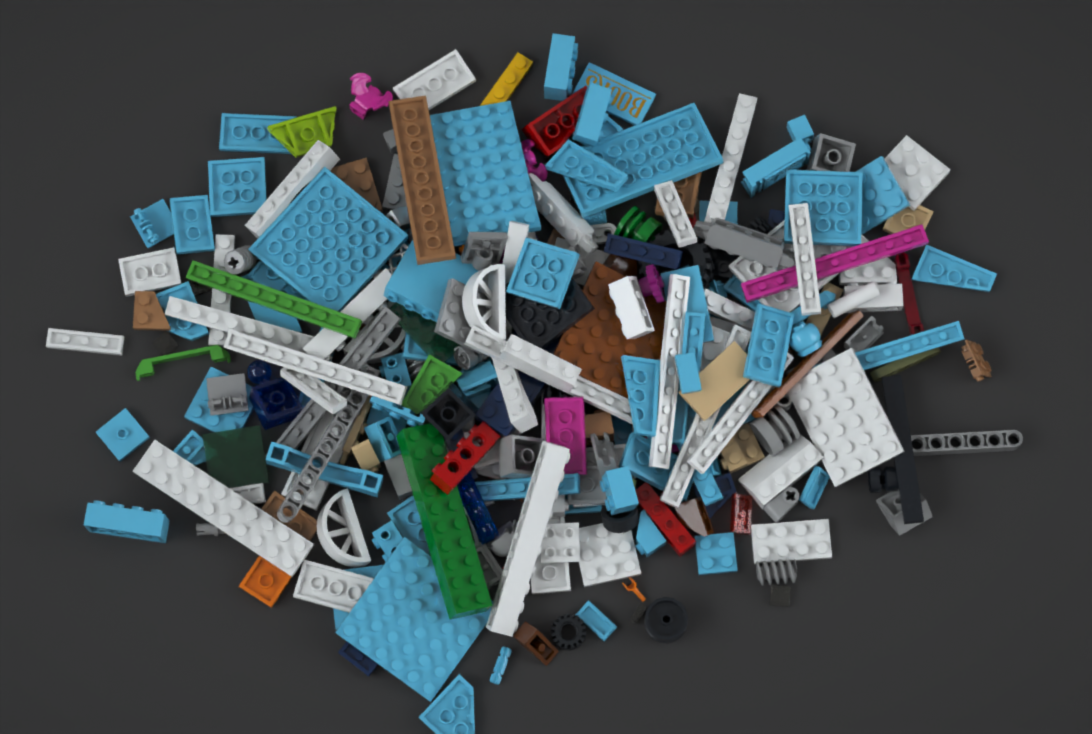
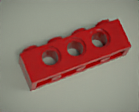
M484 421L479 426L475 424L468 432L470 434L467 439L463 437L456 445L458 448L455 451L450 450L444 457L446 461L442 465L438 463L431 471L434 474L430 480L447 495L501 437ZM472 441L478 442L480 446H475ZM460 454L466 455L468 459H463ZM448 467L454 468L456 472H451Z
M645 482L635 490L639 502L637 506L641 510H645L679 557L695 546V539L666 504L660 501V497L648 483Z

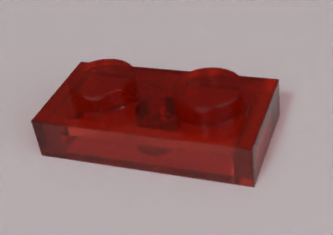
M738 493L732 494L730 533L749 535L751 534L752 496Z

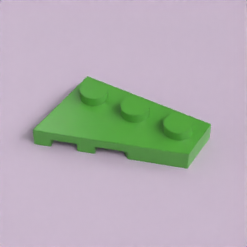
M429 354L406 394L402 406L418 415L424 406L451 381L454 383L464 373Z

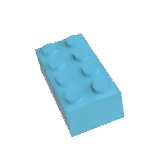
M94 500L93 503H87L83 525L92 533L166 543L170 520L165 514H162L163 511L151 509V512L143 511L144 508L132 506V509L124 508L122 504L113 503V506L105 505V502Z

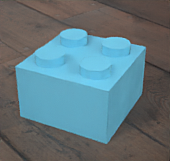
M629 466L608 470L604 473L600 481L601 491L606 493L605 506L607 511H610L611 515L634 510L639 502Z

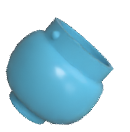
M802 321L792 327L789 344L794 351L798 352L800 357H803L820 348L822 340H820V332L814 324H805Z

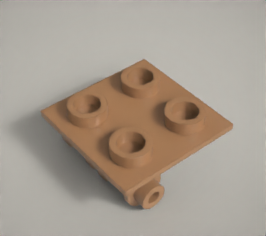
M965 340L966 345L962 346L961 352L965 360H968L966 361L967 364L975 362L969 366V369H972L970 371L973 378L980 382L984 380L983 376L992 377L990 374L992 371L991 367L982 357L984 352L980 344Z

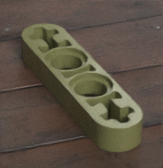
M938 347L893 361L872 371L870 375L874 383L882 380V377L892 376L941 353V350Z

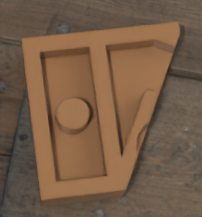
M135 291L134 330L171 331V327L154 291Z

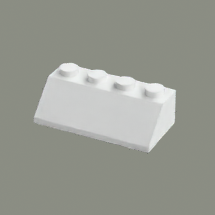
M801 434L797 440L792 439V443L789 445L784 442L783 450L774 456L769 454L738 479L762 510L768 502L777 497L786 488L794 485L809 473L814 466L822 462L823 456Z

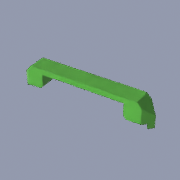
M213 345L143 359L135 372L136 379L141 381L140 377L154 375V364L209 353L211 354L212 361L215 363L226 360L230 363V354L219 345Z

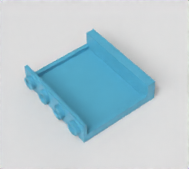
M412 240L387 283L383 296L391 302L403 305L409 311L421 314L425 319L437 322L448 280L453 278L466 285L469 278L478 270L472 264L462 263L461 256L456 253V259L417 265Z

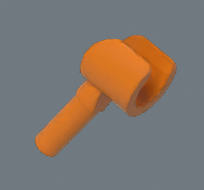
M628 577L632 581L631 585L626 586L622 582L623 586L628 591L635 593L642 602L646 600L631 577Z

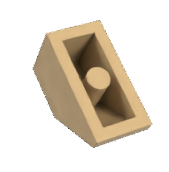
M369 439L351 447L360 469L374 473L379 471L378 468L381 467V464Z

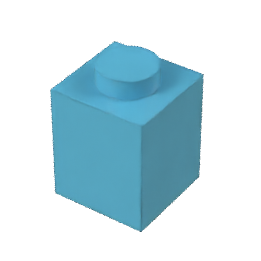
M805 115L787 122L786 128L793 141L801 137L803 142L806 141L808 144L812 142L814 133Z

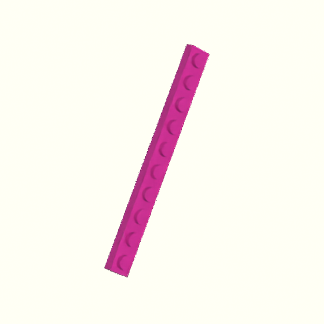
M921 224L815 259L817 280L928 244L929 240L923 225ZM796 265L741 283L747 303L797 287Z

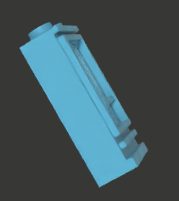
M801 137L743 171L742 173L745 178H743L741 184L750 198L755 196V192H761L762 188L764 190L786 177V170H798L804 164L807 165L811 153L809 144L806 141L803 142Z

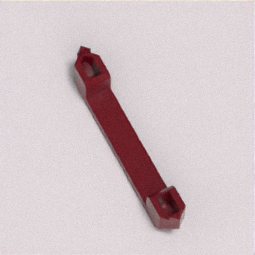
M902 252L896 255L894 262L896 264L899 284H902L903 304L911 336L924 332V327L920 321L909 271L908 254Z

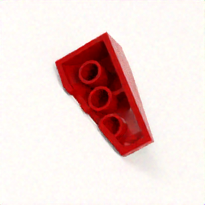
M584 86L521 129L527 139L534 141V147L546 156L560 149L575 131L587 86Z

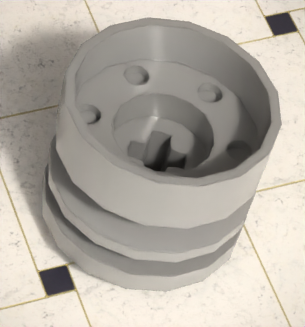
M778 404L772 407L773 412L771 410L767 412L769 421L764 417H759L750 423L755 437L771 456L784 449L781 440L789 445L792 443V439L797 440L800 438L795 422Z

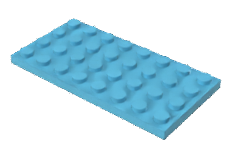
M691 103L602 138L594 146L588 144L581 146L628 174V180L617 192L565 175L563 177L582 218L651 192L654 190V185L671 180L674 183L724 162L695 103Z

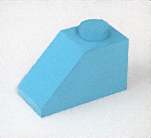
M642 510L640 512L636 536L637 544L635 547L641 555L645 554L646 557H649L666 545V539L645 510Z

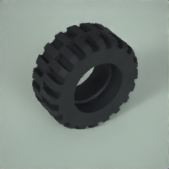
M670 229L664 230L665 234L657 233L654 235L656 239L653 241L649 239L647 243L689 253L694 262L693 266L699 265L704 289L709 288L708 282L714 276L712 270H714L713 257L708 247L697 235V243L680 248ZM639 261V266L641 267L639 274L642 278L647 277L646 266L651 264ZM655 265L656 270H657L658 273H659V276H661V275H660V266Z

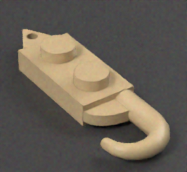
M371 395L367 397L359 415H357L342 449L343 454L340 460L342 465L346 463L349 455H352L351 447L360 443L358 439L361 434L364 435V427L368 426L366 424V416L372 406L369 403Z

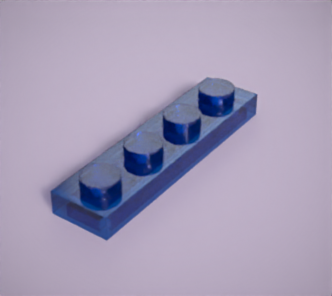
M469 472L459 482L457 487L466 512L482 545L500 536Z

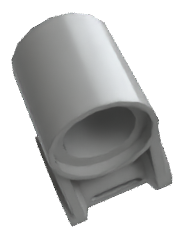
M788 487L768 502L763 510L777 523L797 504L799 492L793 487ZM787 494L789 496L794 495L793 500H786Z

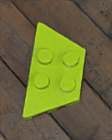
M336 106L269 125L267 130L295 158L304 156L317 140L331 148Z

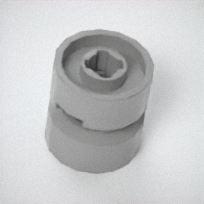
M462 345L457 346L453 352L456 363L464 370L470 369L490 357L485 354L481 355Z

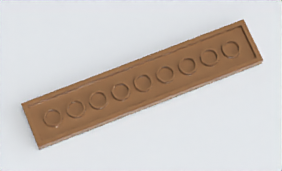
M426 95L389 101L417 265L456 259Z

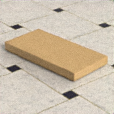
M735 341L699 373L702 389L700 392L682 394L681 390L678 392L703 421L707 420L750 380L743 377L747 354Z

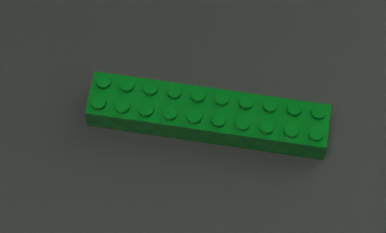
M431 423L404 428L396 437L449 620L486 612L493 605L458 487L456 486L447 495L430 480L434 474L431 472L438 463L442 465L446 461L444 457L448 453L443 436Z

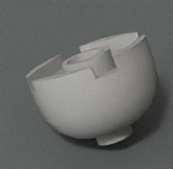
M515 519L513 523L509 521L494 532L495 538L493 540L491 538L487 540L486 546L495 555L500 557L508 556L518 523Z

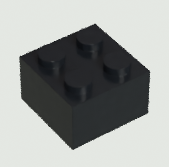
M451 381L424 406L421 414L447 440H450L476 416L479 408Z

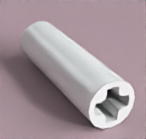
M870 282L827 304L833 318H836L880 294L875 283Z

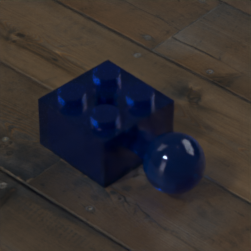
M255 360L248 366L247 375L250 381L259 385L251 388L249 400L264 430L293 421L302 411L303 407L291 383L283 377L270 381L272 374L270 365L266 361Z

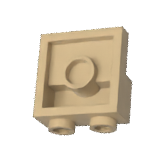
M749 423L742 425L720 452L722 457L720 463L724 471L728 470L730 474L765 458Z

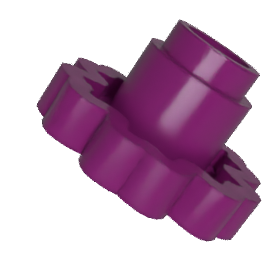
M654 264L646 266L647 277L641 278L638 281L642 295L644 297L653 295L657 303L666 301L663 288L665 284L662 276H659Z

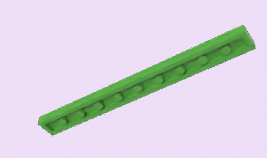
M194 260L185 277L190 281L353 339L356 338L362 324V320Z

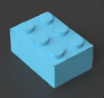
M552 34L544 83V99L563 101L572 94L573 85L571 78H574L575 61H577L578 43H575V36Z

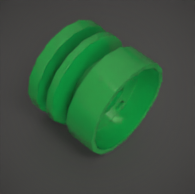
M634 206L620 220L614 235L647 243L649 239L651 241L656 239L654 235L660 233L663 224L653 217L644 222L646 212L642 211L640 213V208Z

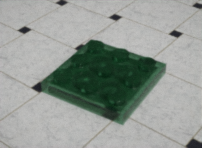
M260 425L202 434L208 475L228 488L269 483Z

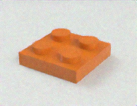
M259 556L240 583L239 588L272 608L292 577Z

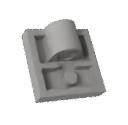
M469 232L461 255V262L472 264L478 271L489 267L490 264H499L508 239L507 233Z

